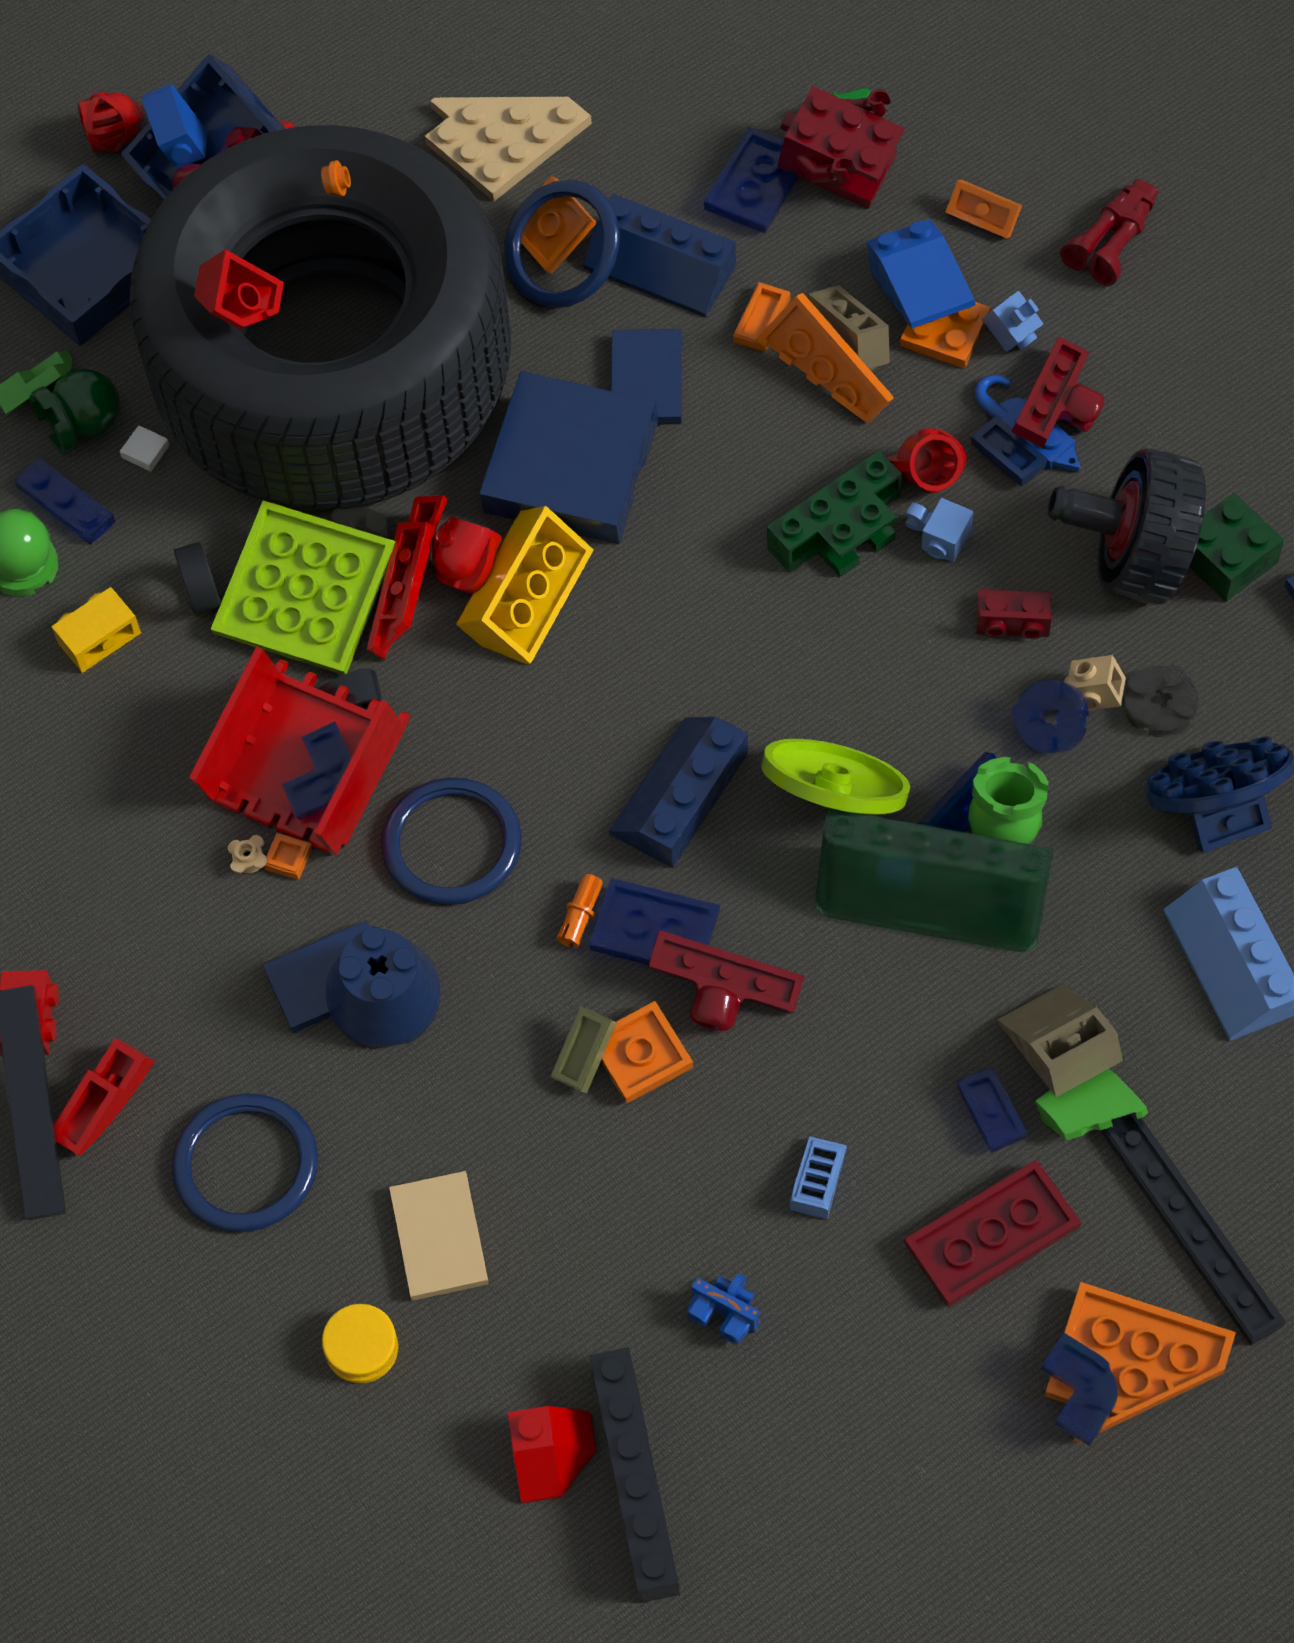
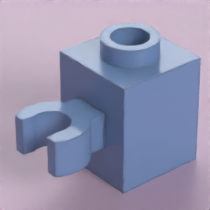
M1017 291L982 318L1006 352L1016 345L1020 350L1025 348L1038 338L1034 331L1043 325V322L1036 314L1039 309L1031 298L1026 301L1020 291Z
M943 498L940 499L933 513L920 504L911 503L906 512L908 519L905 526L915 531H923L922 550L936 559H945L954 563L972 531L974 511Z

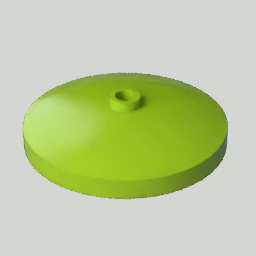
M810 739L778 740L770 743L765 748L761 762V768L766 777L785 791L817 805L845 812L861 814L893 813L905 806L910 791V784L907 778L886 762L864 752L824 741Z

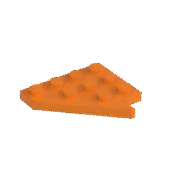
M1080 1282L1045 1397L1083 1409L1074 1437V1441L1080 1443L1222 1375L1236 1332Z

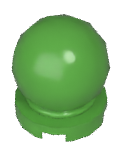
M19 508L1 510L0 591L14 597L32 596L36 594L34 590L42 587L47 581L51 583L54 580L58 571V555L50 541V534L47 528L33 513Z
M1010 757L991 759L980 765L978 773L973 779V799L969 806L968 820L974 838L981 845L995 853H1016L1033 843L1042 827V809L1046 804L1048 780L1038 767L1028 762L1027 767L1010 763Z

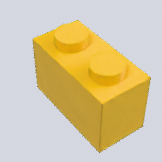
M109 587L102 593L94 594L87 603L74 612L64 614L56 624L51 626L59 646L82 673L141 634L136 616L112 587Z

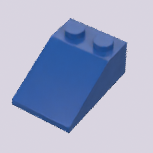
M930 219L915 222L908 227L884 233L877 238L866 241L871 275L911 328L976 306L975 299L944 236Z

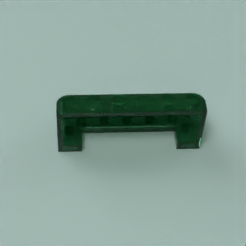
M827 808L823 827L815 903L819 912L830 918L1010 951L1025 952L1032 949L1039 939L1054 849Z

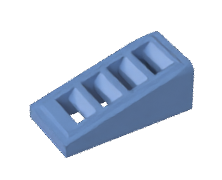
M809 1136L792 1191L790 1210L828 1220L847 1145ZM819 1149L835 1153V1160L813 1155L814 1150ZM815 1163L831 1167L832 1170L829 1173L810 1168V1165ZM807 1176L828 1181L827 1186L806 1181ZM807 1189L823 1193L824 1197L822 1199L803 1194V1190Z

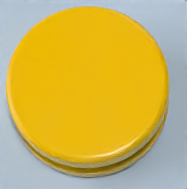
M353 1304L340 1309L328 1320L322 1335V1347L330 1368L337 1376L351 1383L362 1384L381 1378L391 1369L398 1354V1338L392 1321L382 1310L368 1304Z

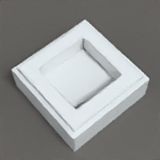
M138 425L120 450V454L123 459L151 472L170 444L167 438Z

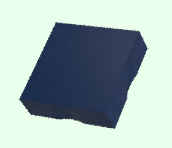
M211 54L204 58L177 89L208 131L205 158L191 164H203L217 155L223 148L227 135L235 127L257 128L262 134L286 129L234 69ZM148 122L121 155L145 183L155 189L165 200L170 192L173 191L172 179L177 170L158 147L151 124Z
M82 164L52 188L35 207L15 218L0 231V278L81 346L130 306V282L134 260L151 219L143 212L134 209L124 202L114 188L86 165Z
M520 371L479 493L484 513L516 520L519 512L522 510L546 506L577 535L620 544L633 503L635 482L639 472L645 465L658 424L656 401Z

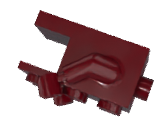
M812 86L798 113L796 114L788 110L783 118L780 129L787 133L777 167L869 209L896 158L897 150L895 148L905 128L882 118L886 113L884 105L891 103L887 92L883 89L871 92L868 98L852 100L838 98Z

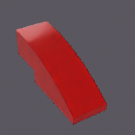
M114 1038L94 1071L88 1069L54 1124L56 1141L76 1155L81 1156L127 1104L148 1074L155 1060L129 1043Z

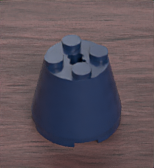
M369 927L353 937L332 965L327 977L326 1002L334 1024L347 1038L365 1047L377 1049V1047L394 1046L404 1042L407 1044L415 1040L430 1026L439 1008L440 984L432 961L415 944L398 933L387 929Z

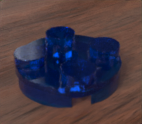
M1050 679L1038 681L1029 686L1020 696L1018 703L1013 707L1012 716L1016 721L1018 734L1027 746L1040 753H1063L1074 748L1084 737L1087 729L1084 728L1086 716H1089L1083 694L1075 686ZM1047 709H1057L1059 712L1055 717L1058 722L1055 726L1045 722V712Z

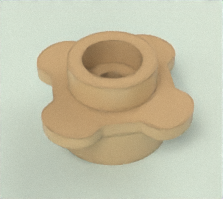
M253 835L249 840L241 842L234 840L228 845V851L232 854L233 859L230 864L233 872L238 874L242 872L254 873L265 866L267 858L262 851L264 840L261 836ZM246 852H250V855L244 856Z

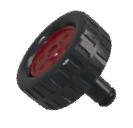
M1141 449L1134 453L1123 467L1110 498L1073 488L1065 490L1064 486H1060L1051 493L1047 514L1053 521H1056L1058 518L1064 524L1101 533L1097 566L1100 584L1106 592L1137 602L1160 605L1167 602L1175 594L1192 562L1205 512V475L1199 463L1192 459L1154 449Z

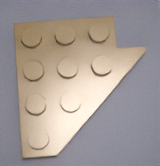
M569 97L433 98L430 100L431 108L444 121L425 135L426 145L491 200L495 201L591 125V115Z

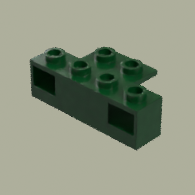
M878 450L767 526V549L788 572H791L818 554L839 577L843 576L859 564V556L853 550L854 548L868 540L872 544L871 548L877 552L895 540L896 531L889 524L894 522L897 517L887 505L901 496L902 473Z

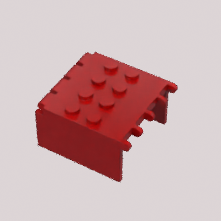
M256 646L189 778L208 800L213 802L215 800V804L240 814L245 804L248 803L244 811V817L269 828H272L277 818L280 817L276 831L303 841L307 839L310 831H312L309 839L312 847L337 856L341 846H347L409 723L410 714L402 711L397 718L389 703L384 700L378 701L373 699L367 710L345 701L349 688L343 685L338 688L335 696L314 688L317 674L310 671L306 674L303 682L285 675L288 662L280 659L275 666L265 651Z

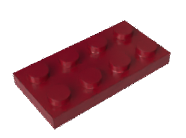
M1036 1159L906 1237L904 1244L947 1308L1076 1231L1080 1228L1081 1221Z

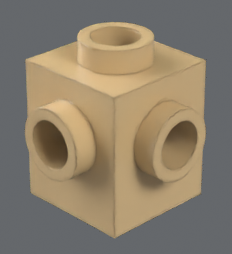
M1113 655L1071 661L1069 676L1065 678L1064 688L1067 697L1073 700L1079 712L1120 707L1126 677Z

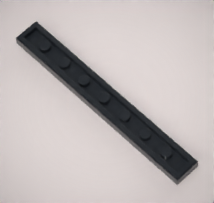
M1136 1113L1112 1119L1113 1127L1100 1130V1132L1248 1343L1252 1346L1283 1327L1286 1321L1143 1119H1137Z

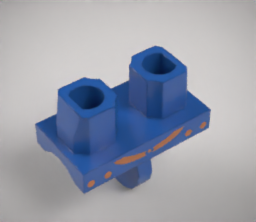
M739 1273L732 1282L720 1276L715 1286L697 1277L691 1287L692 1299L687 1310V1318L690 1321L706 1327L714 1312L720 1314L726 1319L719 1330V1335L734 1345H738L749 1331L755 1333L760 1325L758 1320L760 1311L750 1306L755 1294L744 1289L747 1280L746 1276Z

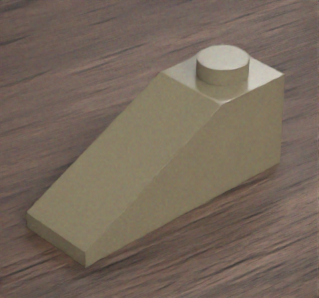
M840 285L809 294L811 303L871 371L875 370L878 366L890 363L889 329L884 321Z

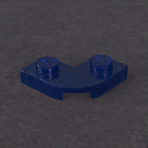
M332 722L302 736L316 769L282 784L298 820L327 808L352 758L336 722Z
M1063 1332L1043 1363L1041 1370L1075 1390L1056 1419L1055 1425L1088 1446H1091L1115 1407L1118 1396L1117 1383L1110 1369V1364L1105 1358Z

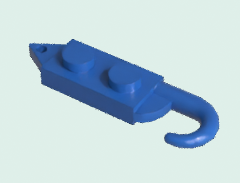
M989 375L982 378L975 387L974 395L976 402L992 418L998 416L1008 426L1013 428L1026 399L1012 398L999 405L987 394V388L992 384H1002L1008 387L1011 384L1010 381L999 375ZM1056 424L1043 448L1029 442L1047 458L1046 467L1048 469L1058 467L1079 472L1080 464L1075 452L1076 441Z

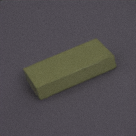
M580 1006L550 1077L576 1090L587 1093L617 1022Z

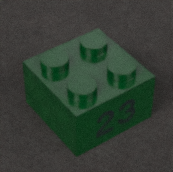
M1233 492L1204 514L1200 537L1190 568L1227 602L1279 562L1284 539Z

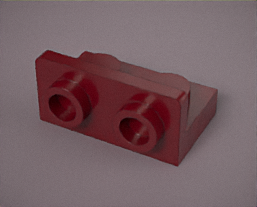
M978 589L976 634H985L993 638L1003 637L1004 635L1023 636L1027 639L1049 637L1052 616L1050 613L1051 592Z

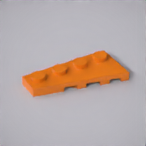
M803 292L795 296L755 339L762 346H769L778 352V358L789 366L794 364L806 373V378L816 386L821 384L832 393L833 399L866 423L873 420L894 399L892 394Z

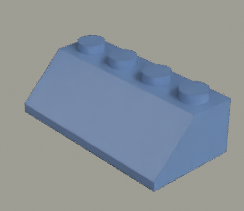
M1237 866L1201 880L1164 908L1163 913L1229 1041L1294 1016V974Z

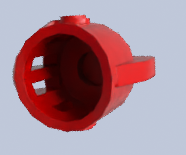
M99 91L93 93L90 99L78 102L80 122L94 153L101 151L107 153L119 152L139 134L142 119L145 116L141 104L135 102L130 96L120 92L107 94V92Z
M922 428L918 433L910 435L899 447L897 455L888 456L887 458L902 473V477L907 483L924 489V492L931 494L949 488L960 477L965 468L967 455L963 450V445L941 428Z
M450 516L448 521L443 523L436 531L431 545L432 559L438 580L448 587L464 593L472 594L482 588L489 576L495 555L502 542V536L488 528Z

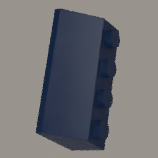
M612 194L609 202L617 216L620 244L616 263L608 278L706 317L736 267V242ZM599 217L597 218L583 264L584 269L591 272L594 271L601 257L604 245V231Z
M716 716L685 717L609 830V835L673 868L748 755V733Z

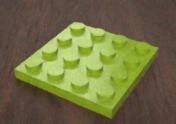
M262 501L211 631L215 635L253 647L257 646L263 650L341 675L347 674L384 581L395 541Z

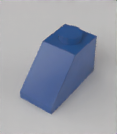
M172 83L143 95L142 102L158 147L176 170L182 165L191 164L205 158L208 131Z

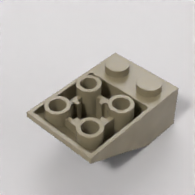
M1064 984L997 1019L998 1024L1055 1097L1062 1095L1123 1061L1117 1031L1095 1005Z

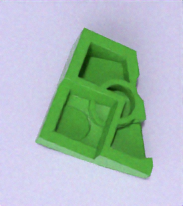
M68 350L57 351L31 370L17 372L0 384V406L5 414L27 401L31 392L35 391V389L41 386L47 388L71 370L72 356Z
M1110 1069L1058 1097H1055L1049 1090L1035 1101L1042 1122L1066 1141L1083 1136L1090 1130H1103L1113 1127L1111 1120L1136 1113L1137 1119L1148 1114L1145 1104Z

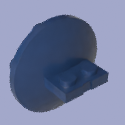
M1269 736L1259 737L1250 742L1224 745L1223 741H1212L1202 745V751L1190 755L1189 753H1178L1170 756L1167 759L1168 764L1147 778L1144 790L1148 804L1160 811L1189 814L1198 850L1206 853L1231 844V841L1239 838H1247L1272 829L1264 795L1291 777L1294 773V757L1292 751L1286 745L1273 743L1272 738ZM1204 757V759L1201 761H1192L1194 759Z

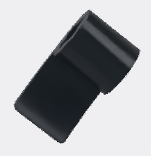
M368 668L344 674L318 688L335 696L338 688L343 685L349 688L345 701L366 710L373 699L383 700L376 671Z

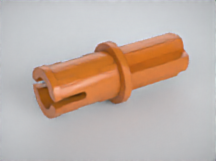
M586 874L582 877L573 901L567 903L566 910L568 912L556 937V940L562 945L570 948L571 946L573 948L579 947L588 921L592 920L595 915L592 910L603 885V881L599 877L592 874Z

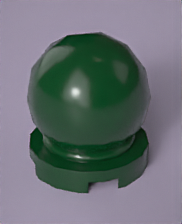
M86 368L67 372L56 381L52 392L41 386L31 392L29 396L39 422L46 419L54 434L48 437L61 454L77 448L76 436L90 438L103 434L114 423L120 410L119 394L110 378L98 371Z

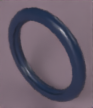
M569 179L554 181L539 187L527 196L516 209L509 222L505 236L504 258L507 272L515 288L534 304L552 309L570 307L583 302L593 295L608 279L616 263L620 244V230L616 213L609 200L597 188L586 182ZM567 196L579 198L588 203L597 212L602 222L604 245L601 257L594 271L578 286L566 291L554 292L545 290L534 284L522 267L520 242L524 228L535 211L547 201Z
M448 777L422 784L400 799L389 813L384 825L381 848L384 863L391 877L402 889L428 902L456 905L481 898L504 882L514 869L519 857L522 834L519 819L511 804L499 792L484 783L468 778ZM452 794L475 798L486 804L496 814L501 824L503 845L498 861L479 880L458 887H438L416 877L406 866L400 850V836L406 819L413 810L435 797Z
M245 1093L228 1096L206 1106L193 1116L182 1130L173 1153V1183L180 1200L187 1209L207 1225L225 1231L237 1232L264 1229L287 1217L298 1208L308 1195L317 1172L318 1152L316 1140L305 1119L297 1110L282 1100L261 1094ZM248 1111L272 1116L284 1124L290 1131L298 1148V1170L288 1191L271 1206L250 1213H231L219 1209L206 1201L197 1190L191 1171L193 1150L201 1135L217 1120L233 1113Z

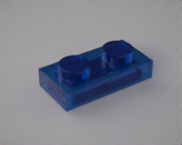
M993 1067L957 1081V1089L991 1153L1026 1138L1027 1131Z

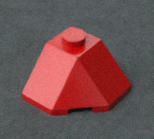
M225 249L199 266L194 296L209 313L240 330L279 313L284 282Z
M543 1406L508 1412L521 1503L526 1504L562 1498L571 1487L572 1481L585 1464L589 1463L596 1453L590 1411Z

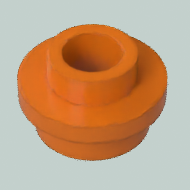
M338 160L331 161L329 166L322 167V183L328 195L335 194L337 197L345 196L347 188L351 186L347 167L342 166Z

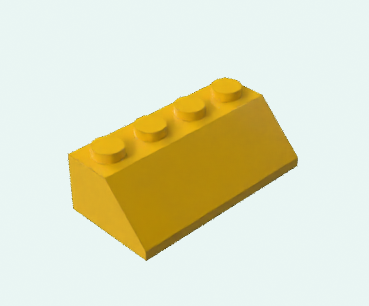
M542 506L520 511L495 555L494 563L486 582L481 589L474 592L456 625L480 646L524 664H531L594 549L548 507Z

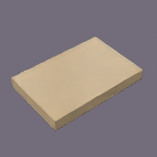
M466 1171L389 1187L412 1301L489 1284Z

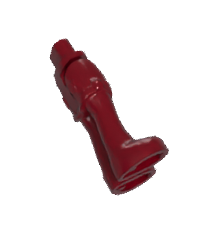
M1136 179L1131 186L1126 185L1121 193L1101 209V215L1083 234L1065 242L1060 250L1063 262L1071 269L1083 270L1091 259L1090 272L1092 277L1104 286L1115 284L1122 271L1119 255L1125 245L1144 230L1145 220L1148 213L1154 207V199L1158 195L1157 188L1141 179ZM1109 229L1115 231L1110 239L1093 255L1096 246Z

